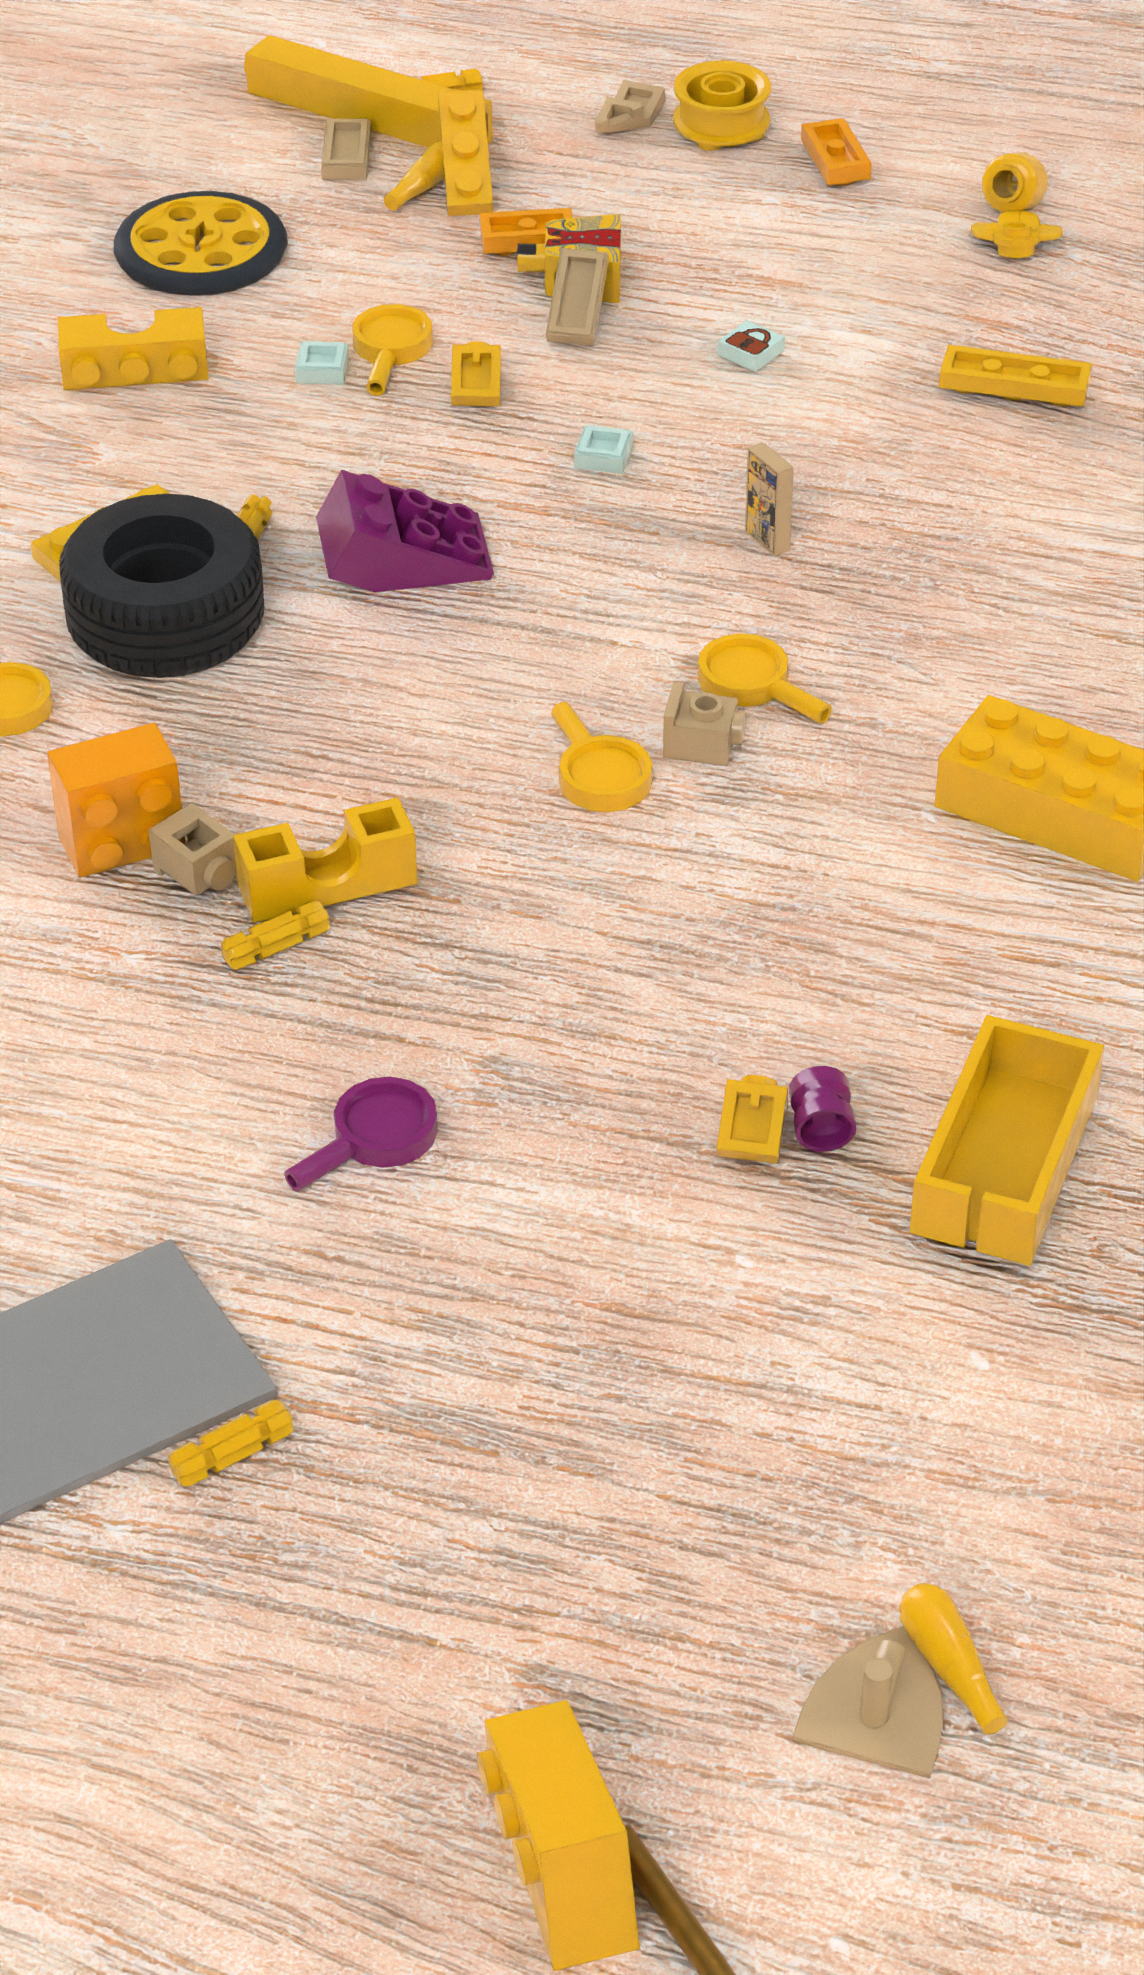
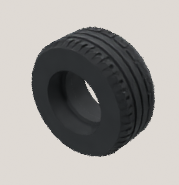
M165 493L142 495L118 501L98 510L85 519L66 541L60 555L61 589L68 631L73 641L87 655L114 671L140 677L164 678L185 676L207 670L227 661L239 652L258 630L264 615V587L258 540L249 526L228 508L211 500L191 495Z

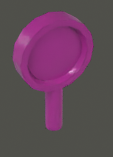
M391 1076L370 1078L353 1085L339 1097L334 1109L336 1139L284 1172V1176L288 1185L294 1191L299 1192L351 1158L363 1165L380 1168L402 1166L419 1159L433 1146L438 1133L435 1100L425 1088L402 1078Z

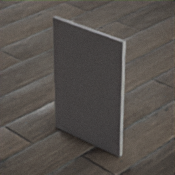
M171 1239L0 1313V1524L278 1397L277 1387L258 1362L256 1355L248 1348L201 1282L197 1272L191 1268Z

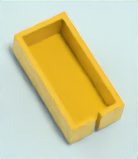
M988 694L939 755L934 807L1138 882L1144 874V750Z
M986 1015L914 1180L910 1233L962 1248L965 1247L967 1239L977 1242V1252L1031 1266L1097 1100L1105 1045Z

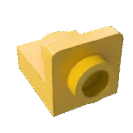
M472 341L465 345L452 344L451 406H500L501 345H489L481 341Z
M746 1075L741 1078V1081L727 1079L716 1147L717 1156L778 1164L784 1119L787 1116L788 1087L778 1086L776 1080L761 1075Z

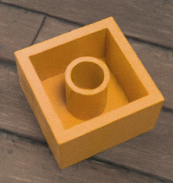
M156 722L47 751L58 836L78 877H85L152 858L148 829L182 809L177 761ZM185 836L179 839L181 843L186 842Z

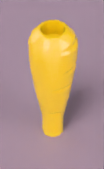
M441 140L432 144L411 166L397 186L385 195L384 203L389 210H397L408 200L432 189L445 180Z
M921 1583L913 1586L905 1592L899 1606L900 1621L906 1632L929 1664L968 1707L984 1734L991 1735L1005 1727L1008 1719L992 1692L973 1639L963 1618L960 1616L957 1606L948 1592L938 1585Z

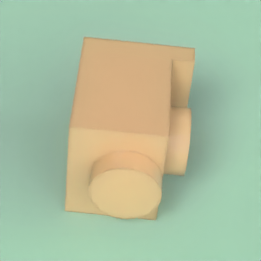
M673 681L663 718V758L728 766L733 744L742 745L745 735L746 713L737 712L738 698L718 696L712 693L684 691V683Z
M193 802L148 829L153 868L160 876L167 873L195 896L210 887L214 890H222L234 880L236 876L233 835L235 834ZM187 835L188 841L181 843L179 839Z

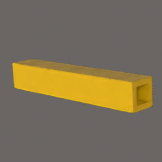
M272 35L266 36L245 53L244 71L247 77L248 93L332 119H370L372 131L428 148L441 140L438 92L457 91ZM484 99L487 140L489 144L493 140L492 101Z

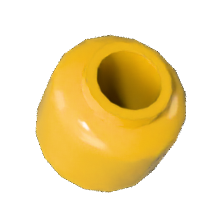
M1025 152L1005 153L994 158L986 167L982 177V191L987 202L1000 212L1009 210L1026 211L1034 208L1043 199L1047 190L1048 176L1044 166L1036 157Z

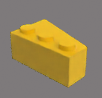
M568 1700L484 1720L488 1750L477 1752V1764L481 1782L487 1796L497 1794L494 1796L499 1827L504 1840L511 1839L518 1875L522 1885L527 1887L553 1971L640 1949L627 1830Z

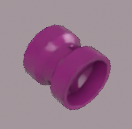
M813 1066L802 1070L793 1077L789 1084V1098L791 1107L795 1112L794 1128L799 1143L808 1150L817 1152L833 1151L848 1144L856 1134V1120L850 1105L851 1092L849 1081L845 1074L837 1068Z

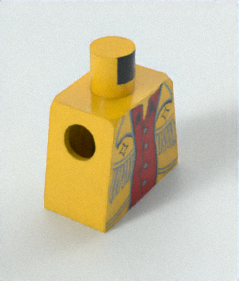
M621 214L552 219L546 222L545 244L517 245V271L545 272V294L550 297L553 295L561 248L607 252L609 263L602 302L620 303Z

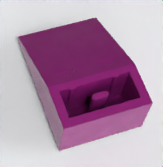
M341 469L316 515L329 579L372 592H384L491 580L494 575L479 514L466 505L445 503L430 498L416 489H401L383 483L372 475H357Z

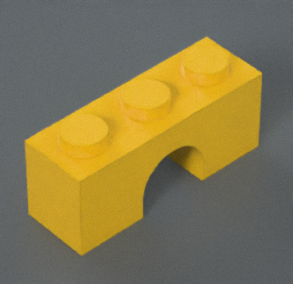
M202 307L154 310L155 320L152 326L144 331L130 334L119 333L110 329L107 326L106 314L57 317L58 348L63 390L209 380Z
M399 797L344 809V829L341 836L332 845L317 851H304L300 849L289 822L233 835L237 884L253 923L273 918L287 911L297 913L296 907L312 900L319 901L322 906L333 905L418 884L416 835Z

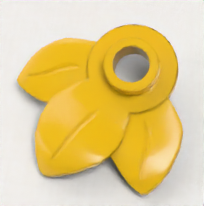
M1009 210L1001 213L997 222H976L972 224L971 233L978 239L993 241L998 245V254L1001 256L1023 258L1034 255L1035 245L1040 241L1060 238L1063 235V228L1059 225L1040 224L1039 216L1033 212Z

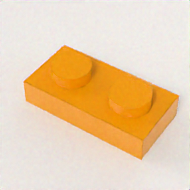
M844 118L801 124V141L827 185L846 186L855 181L871 179L872 163Z
M571 208L479 213L483 254L511 255L517 252L518 244H545L546 222L552 219L573 218Z

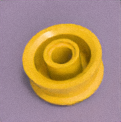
M720 60L692 65L680 72L675 78L674 94L680 101V104L674 111L673 124L681 135L697 142L699 148L713 151L723 146L740 145L763 138L770 125V114L764 103L771 94V81L764 72L745 63Z

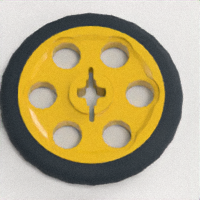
M191 191L156 199L133 211L121 223L115 235L113 253L122 270L133 280L148 288L170 294L189 296L213 295L240 289L268 275L280 263L288 241L287 231L280 218L268 206L252 198L229 192ZM181 218H188V219H190V220H188V221H175V220L181 219ZM223 220H236L230 223L220 222ZM155 239L163 240V241L156 242V243L147 242V241L155 240ZM242 242H253V243H254V244H251V245H239V243H242ZM198 243H200V249L197 252L196 246L198 245ZM170 262H178V263H181V264H178V265H164V264L170 263ZM218 263L227 264V265L221 266V267H212V266H211V265H213V264H218Z

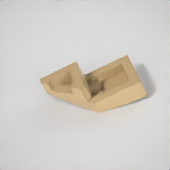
M623 80L615 98L607 96L595 120V131L611 133L651 126L666 101L665 87Z

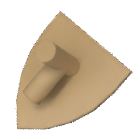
M903 1626L865 1640L839 1657L815 1682L802 1707L792 1741L925 1778H931L939 1752L944 1720L940 1687L929 1662L916 1647V1644L911 1640Z

